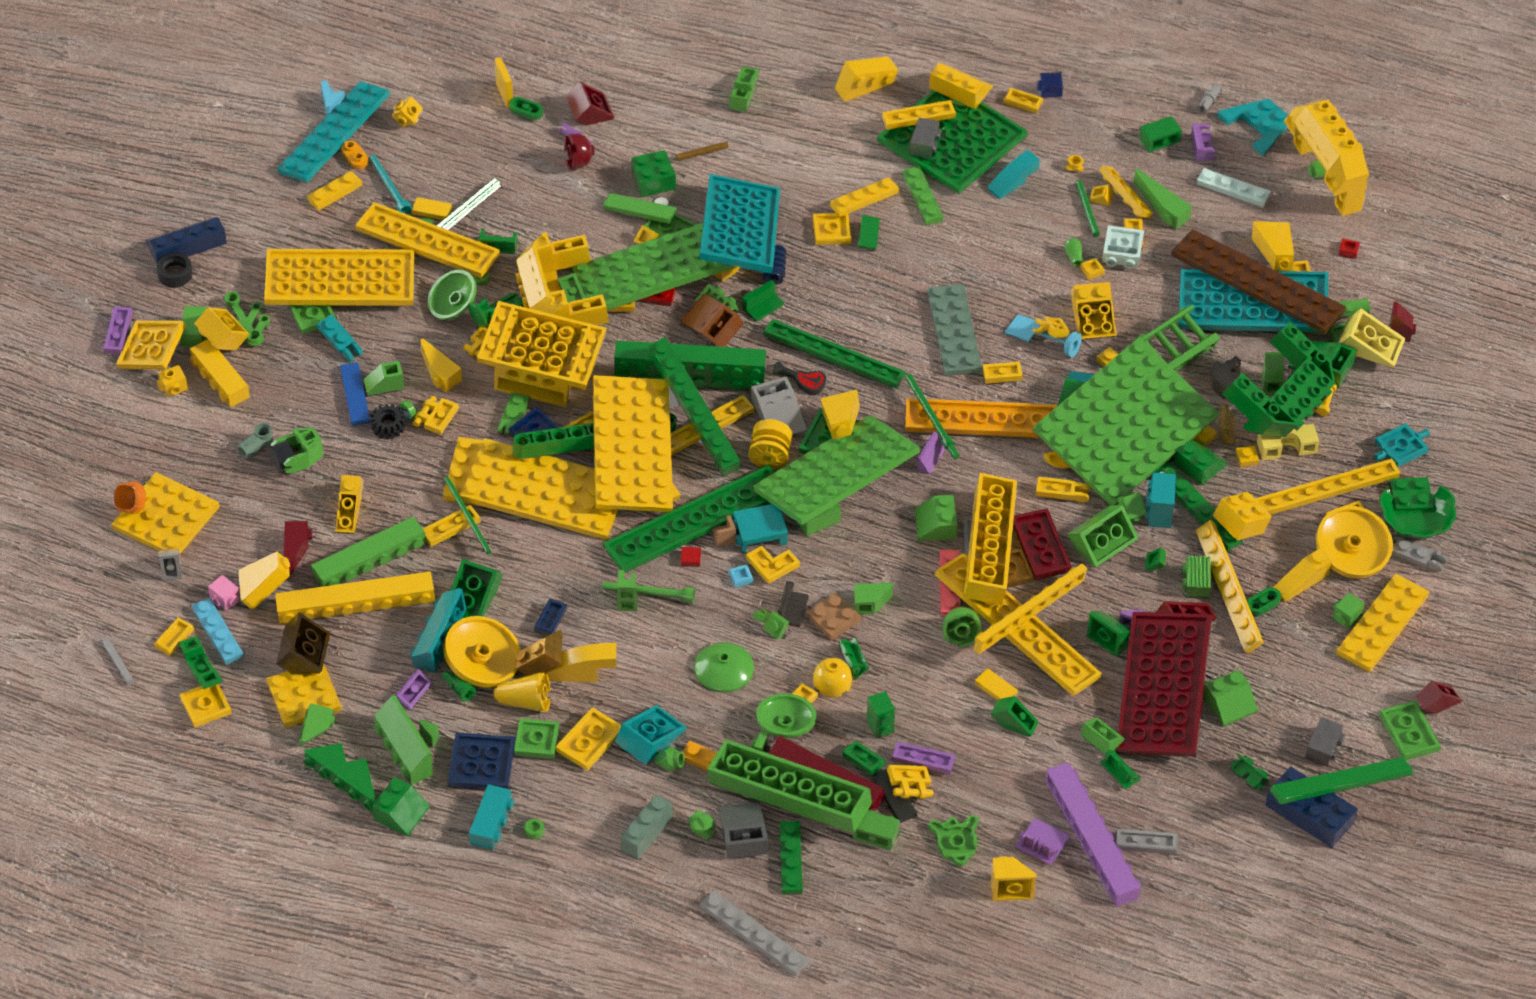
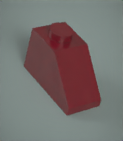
M1393 302L1389 328L1403 336L1405 342H1410L1411 336L1416 333L1413 315L1398 302Z
M1433 680L1416 695V698L1419 700V706L1425 712L1439 713L1462 702V699L1452 686Z

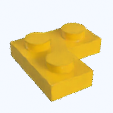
M760 546L746 554V560L768 584L800 567V561L790 550L773 558L763 546Z

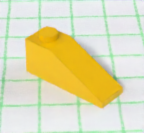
M421 339V353L433 384L444 392H448L462 381V369L425 339Z
M1318 549L1302 559L1273 588L1278 589L1281 593V599L1287 602L1329 576L1332 561Z

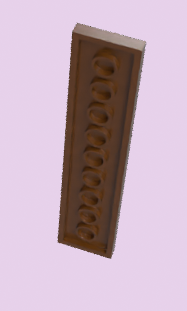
M1194 229L1172 250V256L1323 334H1326L1346 312V306Z

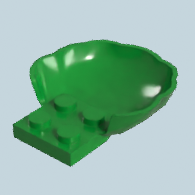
M1428 477L1390 479V490L1386 488L1381 493L1379 503L1383 509V515L1387 524L1399 536L1425 540L1444 534L1450 529L1456 519L1455 497L1450 490L1440 486L1435 494H1431Z

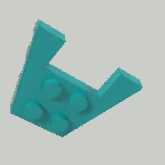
M1269 98L1218 111L1217 117L1227 126L1243 118L1263 137L1253 143V148L1263 157L1268 153L1270 147L1274 146L1275 141L1288 129L1284 123L1288 114Z

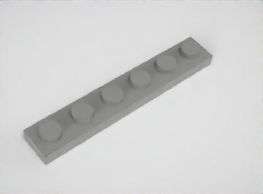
M715 891L700 904V908L793 976L796 977L809 964L807 957Z

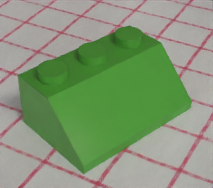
M1110 505L1068 533L1075 550L1093 567L1099 566L1139 539L1123 505Z

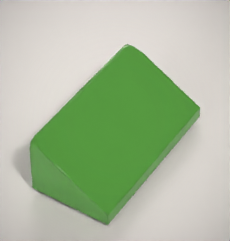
M1098 717L1082 724L1081 736L1104 754L1109 749L1115 750L1124 741L1121 735Z

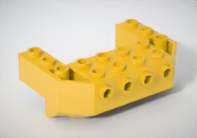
M1329 99L1316 100L1296 106L1284 120V123L1294 136L1293 144L1301 155L1313 152L1326 171L1324 182L1335 196L1334 204L1342 216L1361 211L1369 177L1361 143L1355 139L1352 130H1349L1346 126L1345 120L1340 117L1336 107L1331 104Z
M544 232L516 259L518 273H515L517 284H521L519 285L520 295L525 296L522 297L525 308L593 325L609 323L603 294L567 302L564 289L561 290L558 283L556 270L591 262L585 235L550 242L548 233Z

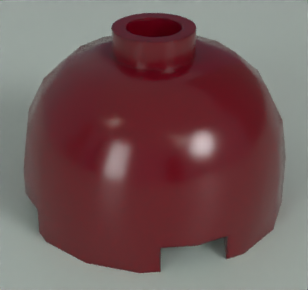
M568 134L565 137L564 151H567L569 158L565 159L568 169L586 167L595 154L594 145H591L589 139L582 134Z

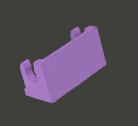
M1192 123L1191 140L1196 161L1216 160L1211 131H1201L1202 129H1209V124Z

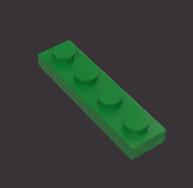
M780 821L782 895L803 894L800 821Z

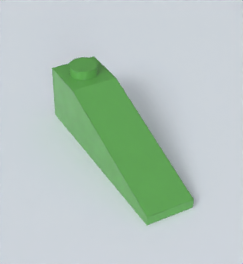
M1139 169L1135 170L1133 183L1167 225L1177 230L1190 219L1192 210L1190 204Z

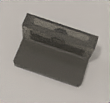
M786 581L778 614L789 622L788 625L801 626L809 595L794 592V582Z

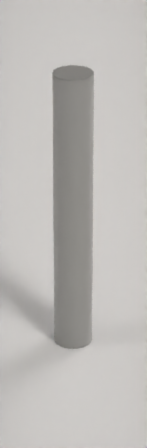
M109 638L103 639L102 644L127 685L133 684L134 679Z

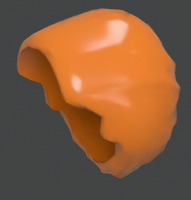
M130 481L116 486L114 504L117 510L136 514L144 509L146 491L143 485L137 481Z

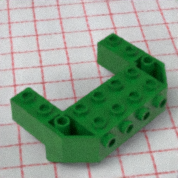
M1291 322L1269 342L1296 367L1278 391L1269 398L1242 372L1222 393L1249 419L1243 426L1247 431L1260 435L1285 438L1293 429L1299 430L1305 423L1302 420H1307L1314 413L1312 409L1316 410L1323 403L1321 399H1326L1333 392L1331 388L1335 384L1331 360Z

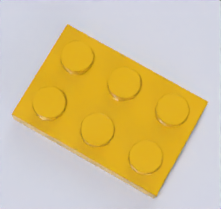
M592 707L558 743L556 752L588 771L615 742L621 724Z

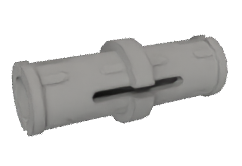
M1213 83L1208 92L1203 94V99L1197 105V110L1200 113L1203 109V114L1207 113L1209 107L1216 102V97L1222 91L1220 84L1216 86V83Z

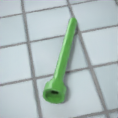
M603 582L602 588L617 591V583ZM637 585V593L677 597L685 600L687 603L694 602L695 588L693 587L676 590Z

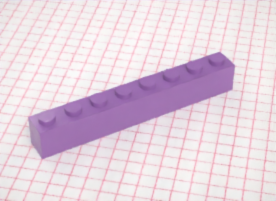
M1069 762L1047 769L1046 783L1115 906L1118 907L1137 900L1141 890L1140 882L1132 875L1130 864L1124 861L1123 853L1120 847L1115 845L1111 831H1107L1105 821L1101 815H1098L1094 801L1089 799L1085 785L1080 783L1076 769H1072Z

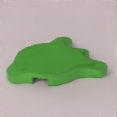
M970 815L961 824L958 823L955 817L949 818L946 822L931 820L928 823V829L937 839L938 851L944 858L952 861L957 866H965L968 860L975 854L977 849L975 829L979 823L977 816Z

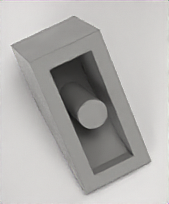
M179 548L159 550L158 556L162 580L182 579Z

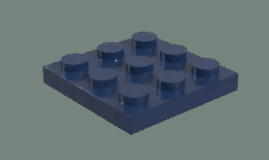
M456 732L448 786L486 789L489 784L509 789L516 737Z

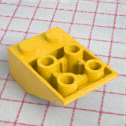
M1110 282L1073 285L1070 290L1077 330L1082 337L1081 339L1115 337L1116 327Z

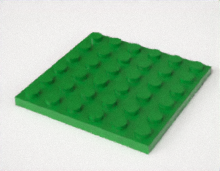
M933 90L913 107L951 100L956 116L955 118L940 120L939 129H942L940 140L937 139L936 141L938 142L936 153H932L931 159L910 155V142L916 125L885 129L877 136V142L914 166H920L922 171L960 194L1028 136V131L982 101L975 109L967 105L957 106L953 103L952 98Z

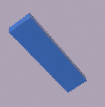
M359 363L340 365L351 425L370 423Z

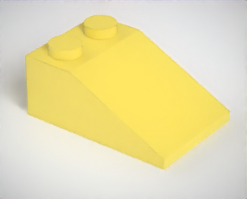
M1359 309L1348 318L1339 343L1356 349L1357 357L1393 368L1405 338L1363 309Z

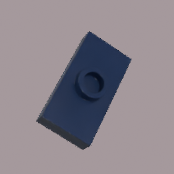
M549 598L534 626V632L546 636L555 633L567 610V604Z

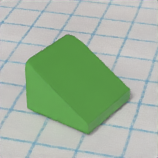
M420 719V734L431 747H434L439 739L438 725Z

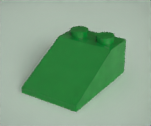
M465 559L461 560L451 590L458 588L463 590L466 605L463 618L471 616L484 617L497 593L503 577L502 573Z

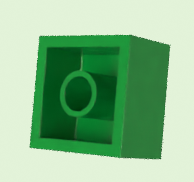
M666 150L631 157V173L641 197L676 190V174Z

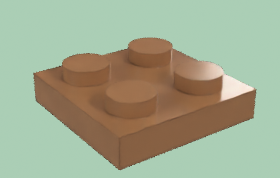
M837 592L806 612V617L831 641L861 621V615Z

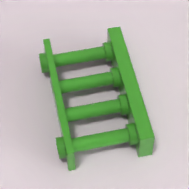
M1193 305L1188 308H1181L1176 313L1177 315L1145 335L1143 333L1139 336L1155 352L1156 350L1149 342L1157 338L1173 357L1172 362L1166 363L1176 372L1214 348L1220 339L1216 333L1211 336L1205 335L1190 317L1194 309ZM1184 320L1200 339V343L1197 345L1192 344L1176 324ZM1171 329L1187 350L1184 354L1178 353L1163 335L1165 331Z

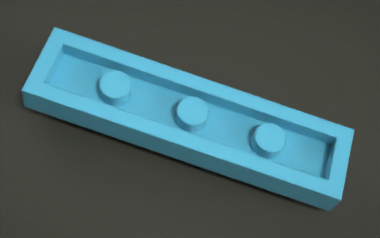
M207 598L193 604L192 609L225 665L244 658L241 648L212 600Z

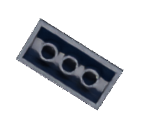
M211 217L145 240L156 264L162 256L168 253H182L189 257L227 244L225 229L219 217Z

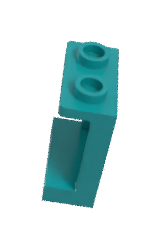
M773 504L733 512L734 519L732 521L737 533L736 544L741 546L742 552H746L747 545L778 539L780 546L788 544V531L781 510Z

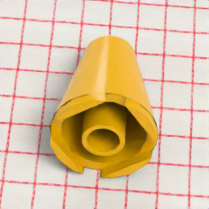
M540 672L500 683L494 689V698L499 704L547 712L551 698H547L548 692H551L548 675Z

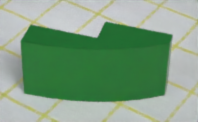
M861 216L857 248L876 250L880 218Z

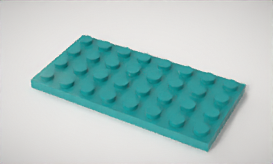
M710 174L699 259L707 262L722 263L723 265L737 266L742 269L757 270L762 273H772L780 188Z
M1181 269L1179 310L1193 305L1194 309L1190 317L1201 330L1281 331L1291 322L1301 332H1319L1198 269ZM1277 271L1328 297L1329 272ZM1184 320L1179 322L1180 330H1192Z

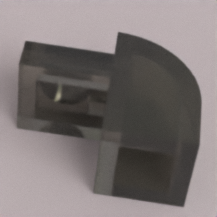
M1237 356L1226 360L1223 365L1216 361L1212 367L1210 385L1212 390L1222 399L1226 398L1222 393L1237 378L1236 374L1240 371L1241 359Z

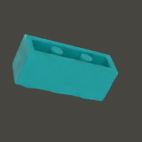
M488 784L469 831L470 845L493 850L495 844L500 842L502 826L505 827L508 821L507 813L514 806L511 790Z

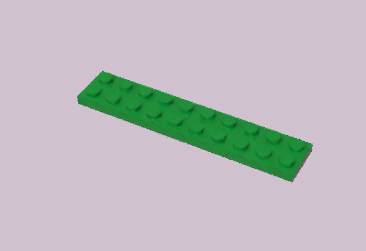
M767 465L604 542L603 548L620 570H624V573L633 570L712 532V529L726 525V517L731 515L733 520L734 511L771 504L755 493L753 486L774 472Z

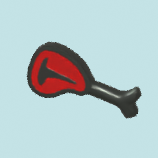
M776 362L775 368L772 370L774 375L784 374L794 378L797 386L810 395H818L826 385V375L821 371H794L784 367L781 362Z

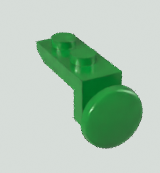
M516 292L510 293L489 306L488 300L485 298L479 301V304L471 303L469 305V313L473 321L479 327L484 328L490 324L498 301L524 307L522 298Z

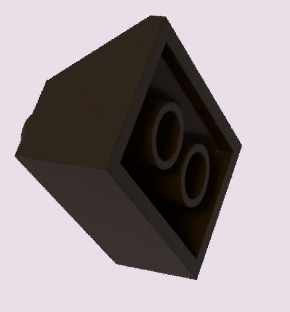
M298 612L285 625L276 664L291 674H320L323 669L331 632Z

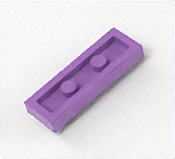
M114 306L103 348L104 353L121 354L126 343L133 315L132 308Z
M898 741L892 755V762L909 766H926L927 770L948 775L951 774L955 761V754Z

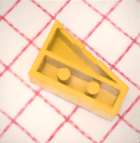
M889 56L845 61L834 89L843 101L846 102L893 84L899 69Z

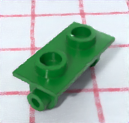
M855 637L851 641L846 639L839 641V649L842 650L856 680L869 669V665Z
M1109 749L1105 753L1106 758L1100 761V764L1125 790L1141 780L1136 772L1114 750Z
M1237 753L1239 759L1237 761L1233 760L1230 764L1232 771L1242 779L1248 773L1249 776L1245 781L1255 790L1261 791L1265 786L1264 782L1270 784L1267 778L1268 774L1261 767L1255 768L1252 765L1254 762L1247 755L1242 757Z

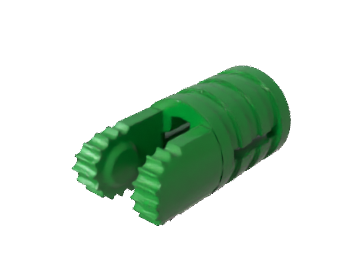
M449 671L443 672V679L463 702L469 701L474 697L476 689L472 684L462 680L454 672H452L453 674Z

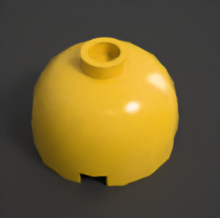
M824 659L814 670L813 686L819 690V694L822 696L838 698L842 696V693L848 692L852 686L851 669L841 659Z

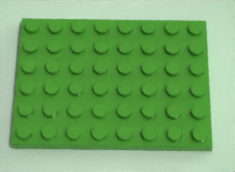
M1138 337L1038 422L1032 430L1109 505H1117V497L1130 494L1153 472L1173 457L1178 447L1195 438L1218 418L1220 413L1148 344Z

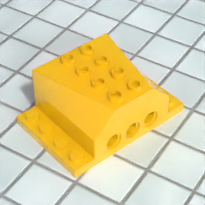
M498 301L478 353L477 362L495 367L494 390L510 394L513 392L528 395L530 399L566 408L571 386L586 390L606 334V328Z

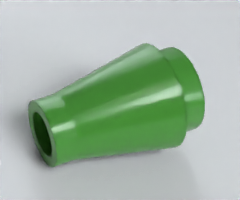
M1077 238L1068 239L1065 242L1064 250L1070 258L1072 265L1080 266L1083 263L1082 243Z

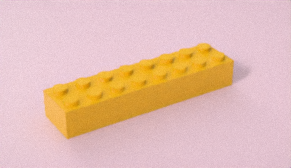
M983 473L979 474L974 493L964 598L998 605L1003 603L1008 582L1017 480Z

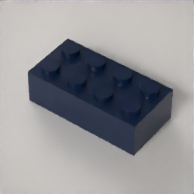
M1290 766L1274 785L1308 777ZM1269 790L1265 806L1331 848L1336 845L1355 823L1358 808L1334 793L1280 804Z

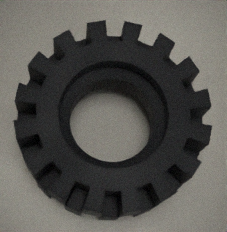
M385 404V407L379 405V410L375 408L370 418L372 431H374L376 436L379 435L381 439L383 436H385V439L391 436V439H394L395 435L398 437L400 432H404L405 415L399 406L395 407L394 404H391L389 407L388 404ZM385 419L395 420L391 424L381 423Z

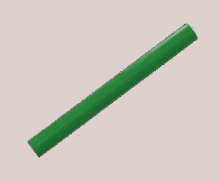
M1077 180L1075 185L1093 237H1098L1100 232L1081 180Z

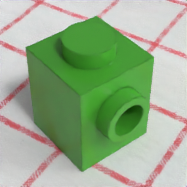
M1141 492L1117 497L1119 505L1124 506L1131 522L1141 520V516L1146 515Z
M1348 593L1342 600H1338L1335 603L1333 619L1349 629L1363 614L1365 603Z

